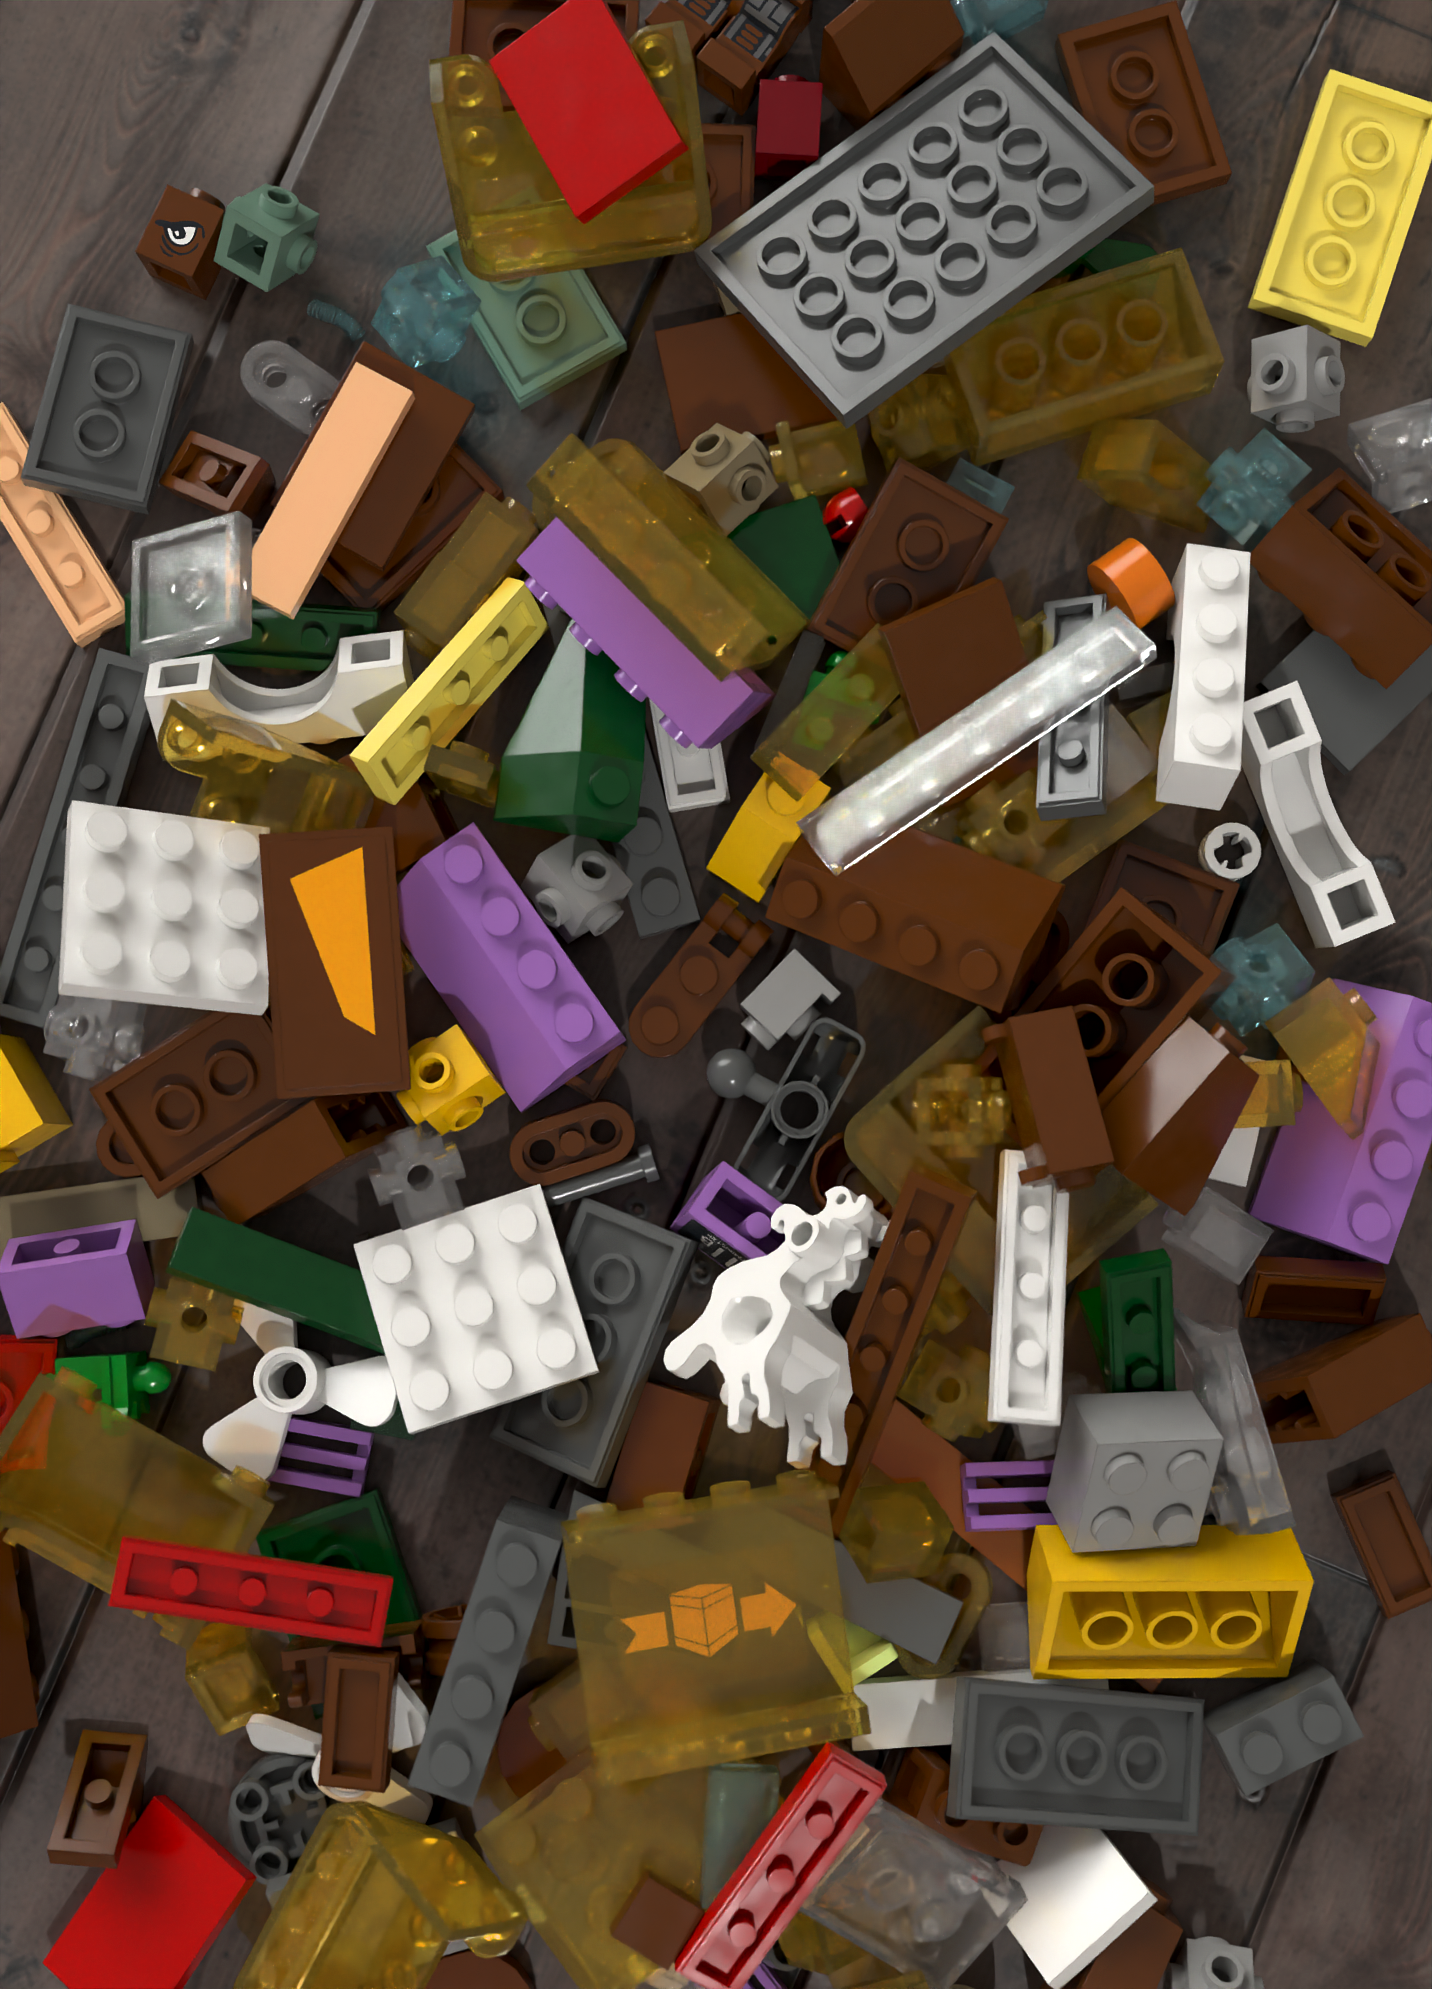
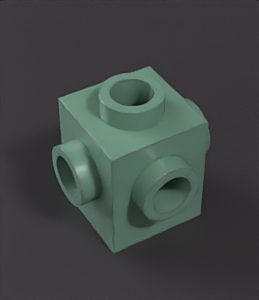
M265 183L243 197H236L227 205L213 261L268 292L293 275L303 274L309 268L317 252L318 243L313 239L320 214L300 203L296 195L289 190Z

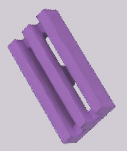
M292 1415L288 1431L358 1444L357 1454L284 1442L281 1456L353 1469L352 1478L278 1465L275 1474L267 1481L360 1497L364 1492L375 1430Z
M1055 1460L980 1462L961 1465L960 1476L965 1532L1035 1530L1036 1525H1058L1052 1513L979 1516L978 1504L1046 1502L1049 1487L977 1489L976 1479L1051 1477Z

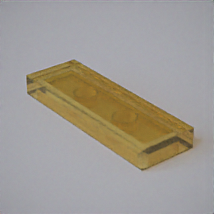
M879 623L869 631L750 757L796 802L807 793L899 694L877 629L882 627Z

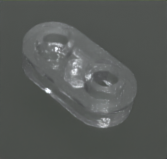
M264 341L253 346L244 356L240 368L242 383L250 397L258 405L306 439L317 423L316 416L318 412L326 407L340 383L339 380L294 348L280 341ZM283 372L286 374V380L281 386L273 388L266 385L267 379L272 373Z

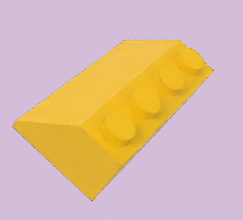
M1036 1525L1027 1569L1029 1651L1032 1678L1288 1677L1314 1583L1291 1526L1201 1525L1196 1546L1072 1553L1058 1525Z

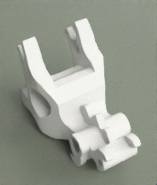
M843 1186L833 1187L825 1193L827 1205L818 1215H810L793 1204H783L777 1208L771 1217V1228L779 1234H785L783 1244L767 1256L740 1262L720 1274L713 1285L711 1299L703 1314L690 1328L669 1344L664 1355V1364L667 1370L685 1379L695 1375L710 1359L717 1363L726 1381L722 1385L720 1398L722 1403L728 1407V1427L738 1433L750 1432L752 1414L758 1404L759 1420L772 1428L784 1426L786 1415L789 1425L787 1463L797 1469L809 1468L812 1452L819 1444V1436L821 1438V1458L832 1465L846 1464L848 1450L844 1417L853 1391L847 1342L832 1321L831 1307L833 1299L844 1289L851 1293L864 1290L874 1264L873 1260L868 1257L869 1249L872 1246H881L889 1225L886 1217L873 1208L872 1200L865 1195L858 1197Z

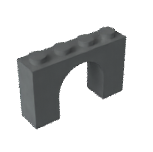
M511 1495L496 1519L407 1785L473 1807L510 1703L509 1698L535 1620L563 1544L568 1514Z

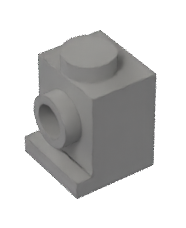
M794 948L741 1003L740 1009L748 1015L741 1025L766 1050H769L786 1033L796 1041L822 1014L813 1006L819 998L830 1006L841 993Z

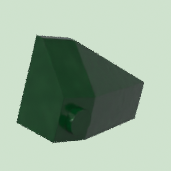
M571 618L513 737L510 739L501 757L493 821L619 843L637 826L644 767L646 698L643 702H640L622 687L614 677V674L620 667L603 650L596 656L573 636L569 628L575 621Z

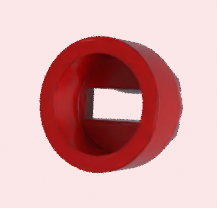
M851 486L835 495L827 502L824 508L823 524L831 523L837 519L842 529L830 537L841 543H851L868 508L856 490Z

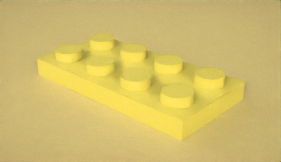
M1332 69L1329 70L1323 81L1248 308L1301 326L1308 324L1325 334L1364 347L1368 345L1374 336L1432 160V102Z

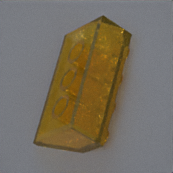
M1182 247L1030 294L944 357L954 413L974 467L1210 394L1225 362Z

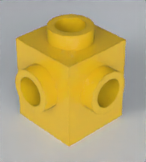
M456 1024L437 1038L429 1037L423 1039L408 1050L411 1090H400L396 1093V1096L416 1125L426 1120L443 1136L450 1130L459 1131L472 1125L481 1117L484 1107L506 1092L473 1042Z

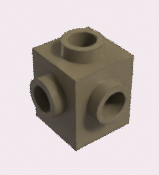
M718 423L695 438L690 448L663 472L689 518L725 537L749 515L754 514L760 504L779 487L767 465L770 455L760 440L747 431L740 434Z

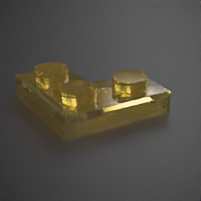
M452 741L450 750L432 744L423 769L440 791L495 808L499 773L496 765L487 761L489 753L458 741Z

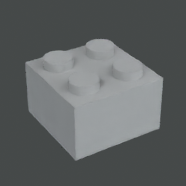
M1192 1390L1069 1395L1046 1503L1072 1553L1196 1546L1224 1438Z

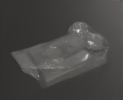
M1173 1306L1174 1336L1193 1373L1192 1391L1224 1438L1204 1513L1205 1516L1214 1514L1219 1526H1225L1236 1535L1268 1534L1296 1526L1238 1330L1210 1320L1196 1323L1177 1307Z
M879 1798L799 1911L927 1988L949 1989L1023 1907L1028 1898L1020 1882L1004 1873L995 1857L960 1846Z

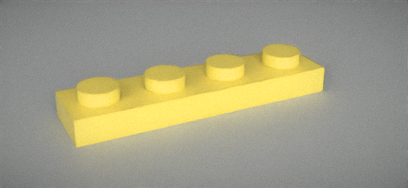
M507 577L349 755L378 800L395 806L548 630L549 626L524 581Z

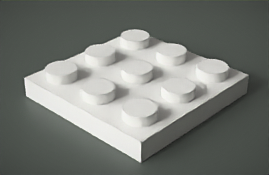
M72 800L67 812L59 994L262 1016L268 1007L269 976L259 834H270V828Z
M540 1184L353 1244L409 1434H415L600 1372Z

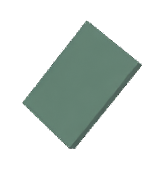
M534 186L426 246L431 260L520 411L627 351L626 341Z

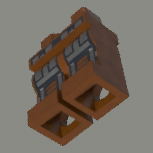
M660 0L645 19L648 49L691 80L697 74L698 85L743 116L759 93L760 79L770 78L799 33H802L812 20L813 0H668L666 3Z

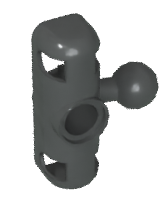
M827 1017L814 1021L779 1084L757 1073L756 1065L751 1056L743 1050L736 1048L723 1049L716 1053L709 1061L706 1070L707 1082L716 1094L728 1099L746 1095L766 1106L735 1162L734 1169L779 1202L790 1193L864 1057L866 1043L860 1034ZM812 1032H814L820 1038L810 1057L806 1058L801 1052ZM849 1052L858 1057L847 1077L844 1078L836 1073ZM794 1092L807 1094L816 1105L817 1113L815 1120L804 1129L790 1127L781 1116L780 1107L783 1099ZM754 1144L759 1147V1150L748 1170H746L740 1164L750 1145ZM788 1163L796 1167V1170L787 1187L783 1190L775 1185Z

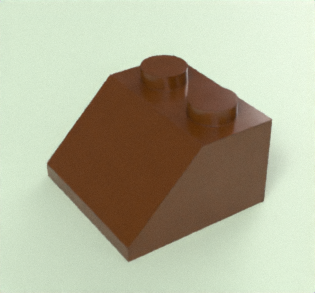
M856 0L823 28L818 83H823L822 93L856 131L960 56L965 33L950 0Z

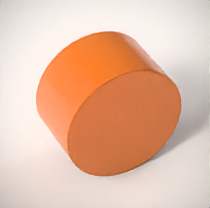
M1127 538L1087 567L1088 579L1096 595L1107 593L1111 606V618L1128 633H1136L1175 605V594L1163 568L1151 552L1134 538Z

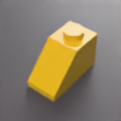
M777 753L741 806L706 869L759 904L781 871L786 855L829 796L831 788Z

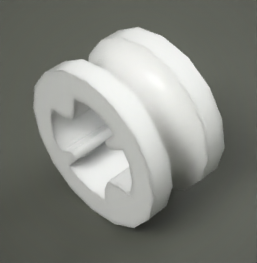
M1225 823L1214 828L1201 840L1198 849V861L1202 870L1232 881L1250 874L1258 865L1261 857V844L1256 834L1248 826L1240 823ZM1223 836L1232 837L1231 845L1240 842L1244 849V856L1235 860L1236 869L1226 868L1228 861L1224 860L1219 863L1214 855V850L1223 845Z

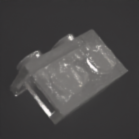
M1432 398L1348 424L1347 444L1373 482L1372 497L1391 514L1432 501Z

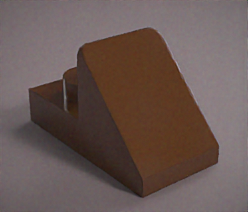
M192 430L158 482L175 496L210 510L242 535L246 529H250L276 486V480L270 464L263 458Z
M95 1730L82 1731L47 1847L50 1863L117 1869L126 1834L130 1833L142 1815L148 1752L147 1735Z

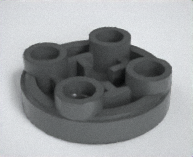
M286 1753L267 1754L246 1772L232 1792L228 1811L230 1838L238 1856L257 1877L256 1881L260 1884L267 1885L268 1880L347 1854L354 1844L355 1837L351 1803L335 1800L317 1787L312 1777V1765L316 1758L294 1756Z

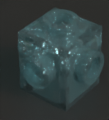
M441 255L398 268L395 275L382 289L381 297L383 299L371 321V325L409 367L415 368L435 360L442 363L454 357L466 342L464 333L482 300Z
M1263 428L1239 453L1229 446L1217 458L1204 475L1212 484L1196 505L1240 544L1244 545L1261 527L1269 532L1295 503L1289 497L1310 473L1312 468L1266 428Z
M1278 923L1246 940L1242 936L1234 937L1221 945L1214 952L1213 956L1238 977L1220 996L1211 1009L1220 1019H1228L1240 1036L1261 1025L1264 1029L1274 1028L1288 1019L1296 1010L1297 1005L1305 1001L1316 971Z

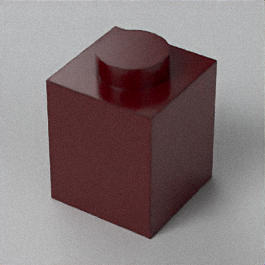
M782 75L774 80L760 79L755 179L789 181L818 160L823 83L809 82L806 78L798 75Z

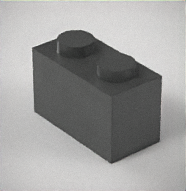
M1314 1658L1289 1670L1288 1677H1275L1204 1713L1203 1726L1227 1774L1245 1796L1364 1737L1334 1675Z

